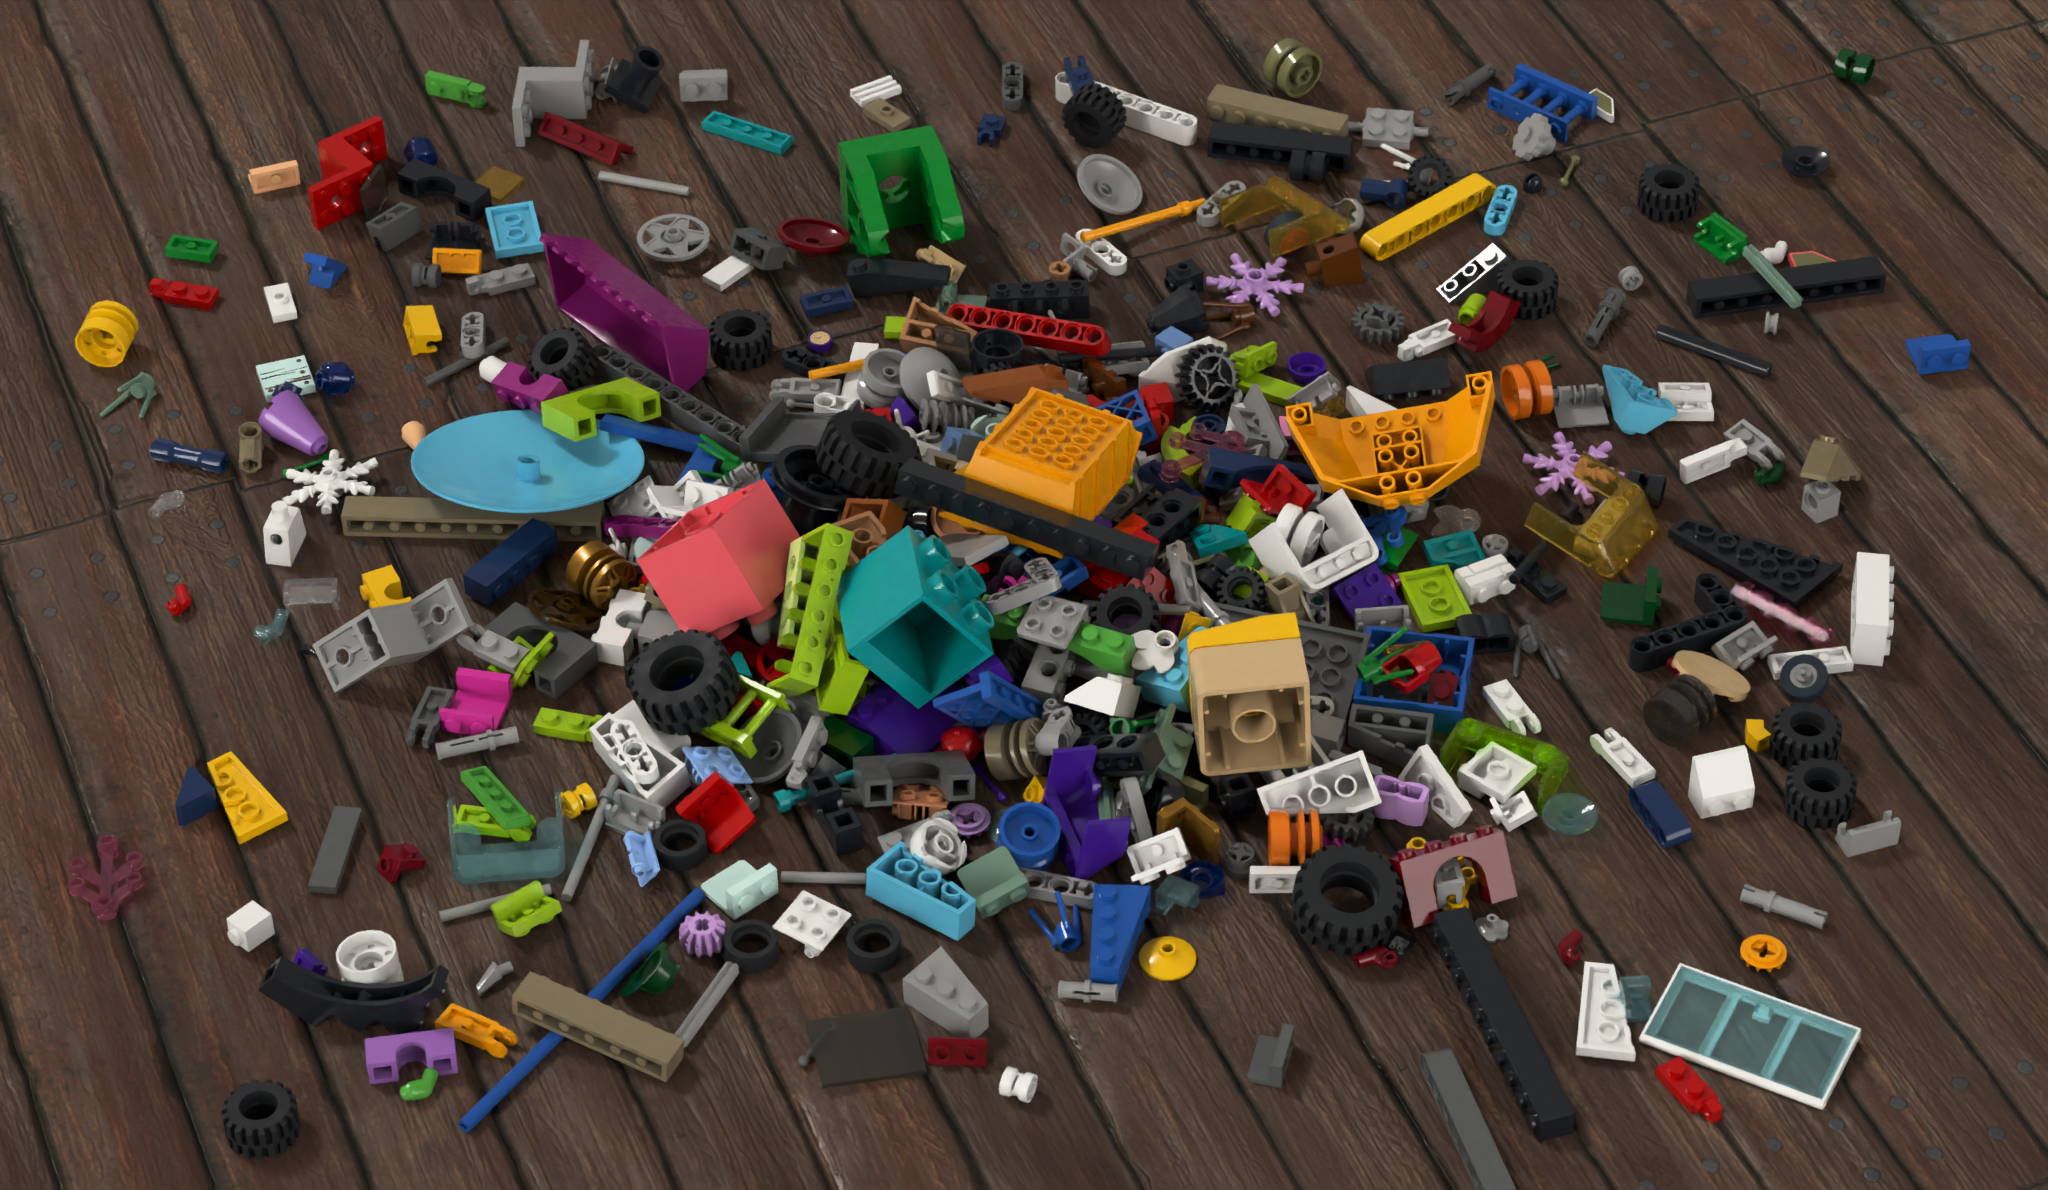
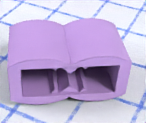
M1376 775L1374 782L1382 803L1372 806V813L1375 814V817L1388 820L1396 819L1410 826H1422L1428 813L1429 788L1416 782H1402L1391 776Z

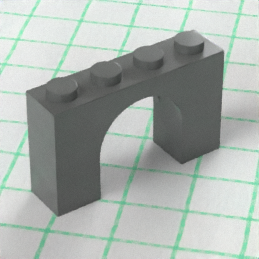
M514 602L484 627L486 631L490 630L511 641H514L519 635L530 645H538L550 631L555 634L551 641L554 645L552 648L554 652L534 668L536 689L556 700L599 664L597 644L574 633L572 630L557 627L540 619L528 607ZM473 636V640L477 642L479 639Z
M962 750L853 757V784L864 807L892 805L893 787L909 783L935 786L943 792L948 802L975 800V772Z

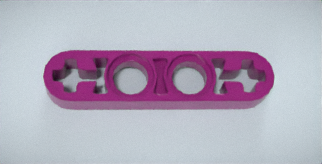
M614 515L603 519L602 524L605 535H610L608 528H613L616 536L659 539L680 519Z

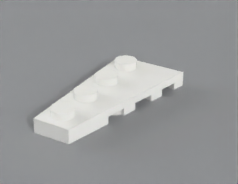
M1585 961L1576 1055L1635 1062L1636 1053L1634 1046H1632L1631 1032L1629 1026H1627L1626 1012L1621 1001L1620 987L1613 964Z

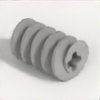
M923 398L919 409V422L921 423L922 431L926 430L928 424L931 425L932 432L936 431L938 426H941L942 434L946 433L947 426L970 429L974 421L975 409L974 406H970L967 410V407L963 404L957 409L955 403H950L947 407V403L944 401L937 404L936 400H930L928 403L926 398Z

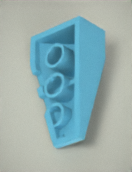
M1603 365L1602 371L1613 417L1622 432L1630 435H1635V433L1646 434L1676 416L1677 410L1673 404L1666 398L1658 399L1656 397L1657 391L1643 386V381L1627 369Z

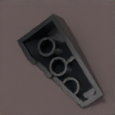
M874 257L858 258L849 262L846 277L854 298L857 299L948 285L951 268L947 265Z

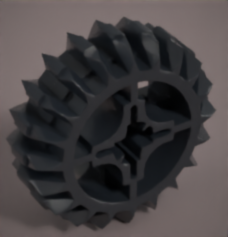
M1204 344L1197 345L1196 348H1190L1188 354L1181 356L1184 363L1176 365L1180 369V373H1176L1174 376L1179 378L1180 382L1175 386L1182 389L1178 395L1186 397L1184 403L1187 405L1192 404V409L1216 412L1219 408H1225L1227 402H1232L1234 400L1232 393L1239 391L1235 387V383L1241 382V380L1236 378V374L1240 370L1233 367L1237 361L1230 359L1231 353L1228 351L1223 352L1224 348L1221 346L1215 347L1213 344H1207L1206 346ZM1204 358H1208L1207 362L1203 364L1202 368L1198 369V364ZM1214 388H1219L1214 396L1207 398Z

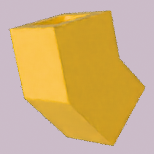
M1746 719L1745 743L1755 753L1770 746L1771 734L1764 728V720Z

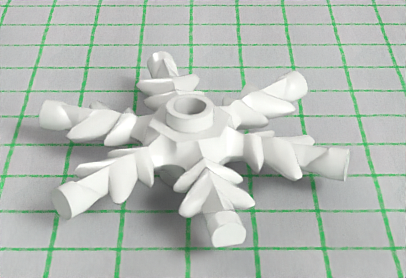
M333 449L329 453V460L322 462L325 467L322 468L319 475H317L316 471L311 474L307 469H304L303 472L295 469L287 470L286 477L294 479V483L314 485L294 490L291 493L292 495L282 498V501H285L287 506H291L295 502L303 503L309 496L313 498L316 493H321L318 496L320 500L316 506H322L321 513L323 515L331 514L332 504L339 503L336 498L340 497L343 492L347 493L350 491L354 496H357L358 492L368 496L375 494V487L367 485L368 482L346 480L368 474L370 469L378 467V462L375 458H372L362 464L357 462L351 469L347 467L346 471L340 472L345 459H339V451Z

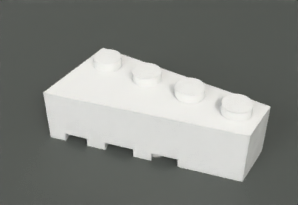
M607 713L590 728L595 751L612 772L620 777L621 783L630 794L666 808L691 786L686 764L640 734L657 761L659 777L650 784L637 782L612 740L610 728L620 719L611 713ZM621 732L625 737V741L628 740V734ZM633 748L629 750L628 754L637 755L642 749ZM644 763L640 764L641 769L647 772L648 770L645 767Z

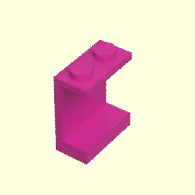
M459 667L455 674L457 693L449 709L440 708L439 711L442 731L477 735L486 733L487 729L492 731L498 730L513 695L511 674Z

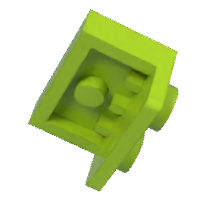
M536 880L491 905L499 931L513 937H521L528 934L531 928L538 924L550 922L554 915L562 912L559 901L546 896L541 883Z

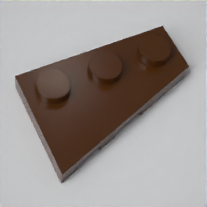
M1093 356L1083 358V369L1080 372L1088 377V385L1095 397L1109 402L1126 394L1125 378H1117L1115 371H1107L1105 364Z

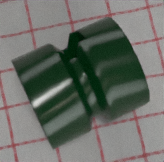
M1843 47L1836 58L1833 74L1846 80L1852 77L1853 82L1867 85L1872 77L1876 58L1865 53L1857 55V51Z

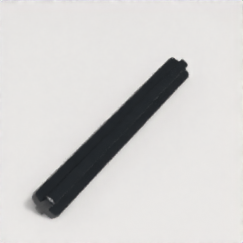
M1663 324L1657 328L1656 337L1660 340L1764 377H1768L1772 371V364L1767 361Z

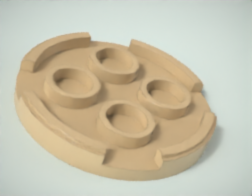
M1687 650L1678 651L1671 663L1673 668H1677L1680 671L1679 677L1683 681L1712 697L1714 694L1728 696L1730 702H1739L1745 700L1750 691L1749 682L1739 672L1708 655Z

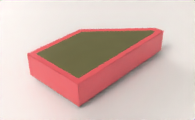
M1814 251L1789 253L1788 256L1791 267L1836 261Z

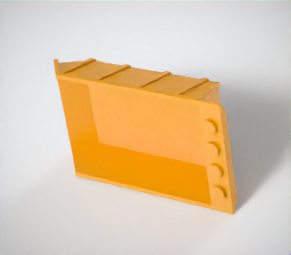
M1031 387L1026 397L1019 404L1013 406L1009 415L1000 424L997 423L992 433L984 441L978 443L963 476L1093 522L1095 517L1100 515L1130 479L1143 433L1135 430L1133 421L1111 414L1109 410L1104 409L1102 411L1064 398L1062 394L1057 393L1055 395ZM944 510L938 513L940 517L958 522L962 527L978 529L986 535H1006L1008 542L1011 544L1032 548L1040 554L1046 553L1061 559L1066 555V553Z

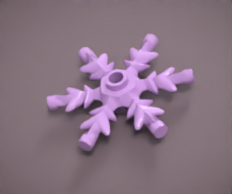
M1234 253L1231 255L1230 260L1235 265H1231L1230 268L1237 271L1235 274L1243 277L1242 279L1238 280L1234 276H1231L1230 279L1224 275H1220L1219 278L1206 277V286H1218V290L1229 287L1230 290L1237 287L1242 289L1233 292L1232 296L1225 298L1229 303L1245 302L1244 300L1249 302V297L1254 298L1256 302H1260V308L1264 309L1267 307L1273 317L1280 314V310L1276 306L1280 302L1274 299L1275 295L1268 293V290H1274L1276 293L1281 291L1288 295L1291 294V291L1304 292V283L1293 284L1292 280L1280 282V279L1274 282L1268 280L1276 278V274L1285 271L1281 267L1287 264V261L1282 257H1279L1273 265L1267 262L1265 269H1254L1253 267L1249 268L1250 261L1243 263L1239 254ZM1223 308L1224 312L1228 314L1231 312L1232 309H1234Z
M1557 432L1554 434V440L1557 444H1553L1552 447L1558 451L1556 455L1562 457V460L1556 461L1553 456L1549 459L1541 453L1538 454V457L1526 453L1523 456V463L1535 464L1533 466L1535 469L1546 468V471L1552 469L1559 470L1558 473H1549V477H1543L1539 480L1543 484L1536 486L1535 491L1540 496L1550 488L1557 491L1559 483L1565 485L1566 482L1571 487H1576L1574 494L1578 495L1581 493L1585 504L1590 505L1594 502V497L1590 492H1596V489L1589 485L1592 482L1586 479L1585 476L1591 475L1595 480L1599 477L1607 483L1610 482V479L1618 482H1624L1625 473L1613 472V467L1589 466L1591 463H1599V459L1608 457L1605 452L1612 449L1609 441L1603 442L1598 448L1591 445L1588 453L1583 451L1582 457L1579 454H1575L1576 449L1571 450L1574 443L1572 441L1566 443L1564 434Z

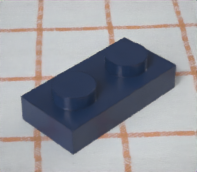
M847 286L799 296L800 305L806 318L854 308V300Z

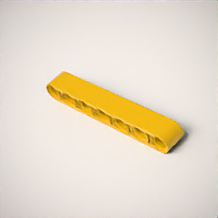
M1473 173L1369 230L1362 236L1359 247L1377 261L1385 260L1489 202L1493 198L1496 186L1478 173Z

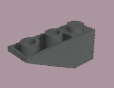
M1492 243L1436 290L1451 305L1468 299L1471 294H1482L1496 289L1497 273H1499L1501 267H1504V264L1510 263V261Z

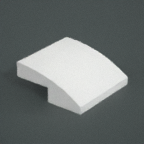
M1658 383L1659 399H1668L1677 410L1676 416L1668 421H1714V409L1711 403L1712 391L1709 383Z

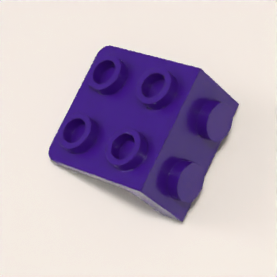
M1376 563L1350 574L1351 577L1345 581L1340 579L1329 586L1331 589L1329 591V605L1340 601L1353 622L1355 619V609L1402 605V602Z

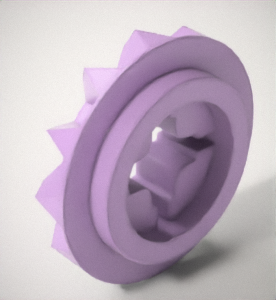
M963 803L950 810L953 815L952 822H956L959 827L960 833L957 834L958 837L966 835L968 839L971 835L980 837L982 831H988L991 817L985 807L976 803ZM973 819V823L969 822L967 825L964 824V822H968L969 820Z

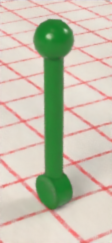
M324 454L321 456V459L292 469L302 471L322 464L324 460H329V454ZM284 468L281 472L284 478H287L286 472L288 468Z

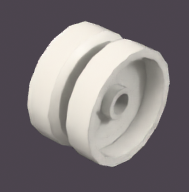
M1287 503L1278 515L1275 524L1300 566L1303 567L1312 561L1318 549L1320 536L1324 530L1325 518L1323 515L1312 511L1304 515L1302 507Z

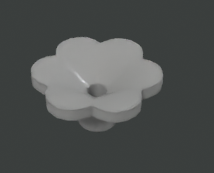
M1489 914L1486 918L1480 917L1476 919L1475 924L1485 942L1494 943L1497 940H1505L1507 938V930L1509 928L1507 921L1499 919L1495 914Z

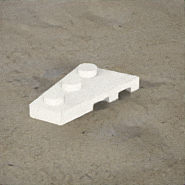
M1429 745L1420 746L1398 779L1402 782H1416L1428 787L1429 801L1431 802L1432 809L1452 828L1459 827L1465 822L1473 809Z

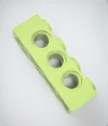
M802 536L790 544L777 647L791 650L796 649L783 645L780 638L786 633L799 636L802 623L788 619L786 613L791 608L805 611L808 600L806 597L795 594L793 586L799 582L811 585L814 575L813 572L800 568L799 560L804 557L817 560L820 547L801 541Z

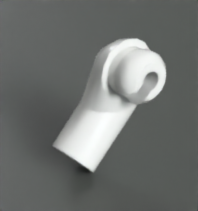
M1778 241L1775 248H1765L1764 251L1760 252L1771 264H1779L1784 259L1788 245L1784 241Z

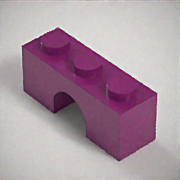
M510 361L491 382L496 390V396L502 402L516 404L521 409L533 410L538 415H542L541 402L570 394L562 379L544 373L535 382L527 367Z

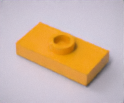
M433 248L432 264H440L441 273L480 275L483 251Z

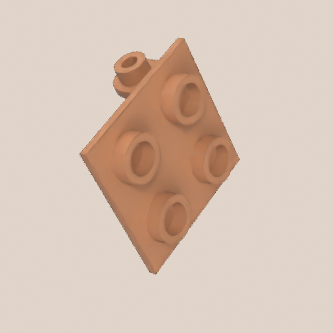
M920 783L899 785L892 799V815L897 816L898 819L912 820L913 806L914 820L918 819L919 806H922V820L927 817V807H929L928 818H931L938 811L949 810L944 809L947 808L949 802L946 800L943 792L932 785L925 786L920 785Z

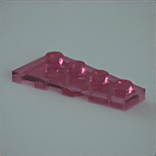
M1749 581L1734 585L1731 594L1737 596L1736 599L1742 605L1750 607L1752 604L1760 609L1759 613L1769 619L1776 617L1784 621V627L1794 632H1797L1799 629L1807 633L1806 638L1814 643L1821 645L1822 642H1831L1835 631L1807 615L1797 616L1798 611L1788 604L1782 602L1774 603L1773 595L1766 591H1754L1755 585Z

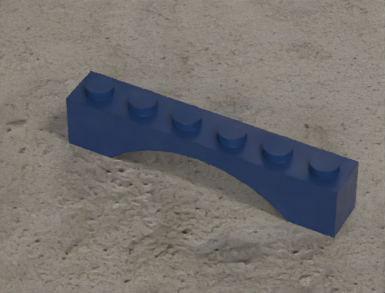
M1210 446L1202 464L1203 486L1228 491L1242 487L1239 484L1242 478L1264 484L1278 463L1285 465L1305 485L1319 483L1309 465ZM1324 492L1322 502L1333 494ZM1348 498L1355 509L1358 500Z

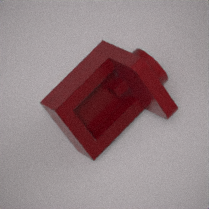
M1439 670L1438 673L1432 672L1426 703L1434 704V702H1438V705L1453 707L1454 693L1459 688L1460 683L1459 676H1455L1454 672L1448 670Z
M412 844L385 845L376 868L389 883H396L401 870L423 869L427 859Z

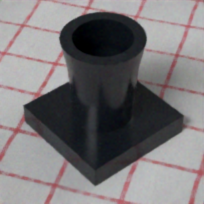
M648 46L636 48L631 63L623 58L621 59L604 91L645 114L663 82L655 77L664 67L663 56L657 50Z

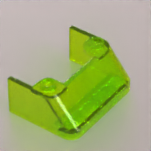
M1473 718L1460 720L1441 748L1440 763L1448 774L1451 772L1465 748L1477 752L1493 741L1537 766L1536 772L1544 774L1539 782L1536 812L1537 815L1542 816L1568 772L1569 757L1555 745Z

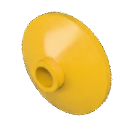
M1163 936L1154 938L1143 945L1139 952V964L1141 969L1150 977L1163 981H1173L1191 973L1196 965V953L1193 947L1185 940L1177 937Z

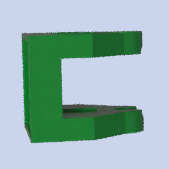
M932 125L838 143L842 222L850 234V240L857 254H865L867 258L888 255L890 251L885 234L889 233V229L922 223L929 240H939L941 244L964 239L963 214L957 198L948 158ZM889 177H903L902 181L891 189L879 188L881 183Z

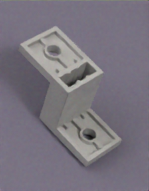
M580 40L576 67H519L512 104L516 147H525L527 137H531L530 123H533V119H543L545 112L566 119H586L587 110L592 108L591 96H594V82H596V68H592L595 54L594 49H590L589 40Z
M446 578L408 603L370 608L312 645L332 689L336 693L343 691L378 668L418 661L472 628L474 624L453 578ZM440 607L443 609L445 615L443 621H441L438 617V610ZM344 649L347 651L349 655V660L347 663L343 660L342 657Z

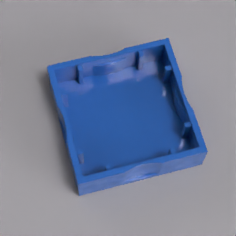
M1367 625L1366 634H1371L1367 655L1400 629ZM1407 631L1375 657L1380 660L1399 649L1409 651L1425 642L1432 643L1442 658V664L1433 672L1438 673L1439 670H1448L1454 672L1455 676H1459L1460 683L1459 688L1454 693L1453 707L1438 705V702H1434V704L1426 703L1431 674L1427 682L1410 693H1404L1386 681L1376 685L1372 681L1364 684L1360 677H1358L1353 704L1434 714V732L1461 735L1473 665L1475 638ZM1398 666L1390 670L1392 673L1400 671ZM1399 677L1405 683L1409 682L1405 677Z

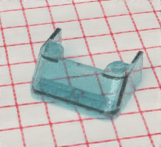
M562 788L555 791L556 817L545 818L539 823L537 827V841L481 844V834L475 825L470 823L457 824L456 797L450 796L447 799L451 864L454 878L461 883L469 884L551 878L560 875L566 865Z

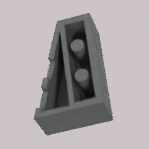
M1352 704L1348 723L1349 746L1363 750V752L1402 768L1406 767L1420 746L1428 744L1431 748L1434 733V714Z

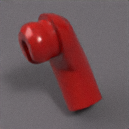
M179 584L175 587L177 599L171 598L172 603L166 602V609L171 615H181L192 604L191 596L185 584Z

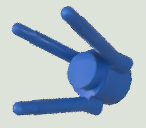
M1056 891L1055 896L1062 922L1056 926L1055 934L1051 932L1032 908L1028 912L1050 939L1053 948L1059 947L1063 952H1070L1077 949L1083 942L1080 932L1078 905H1073V925L1068 920L1061 893Z

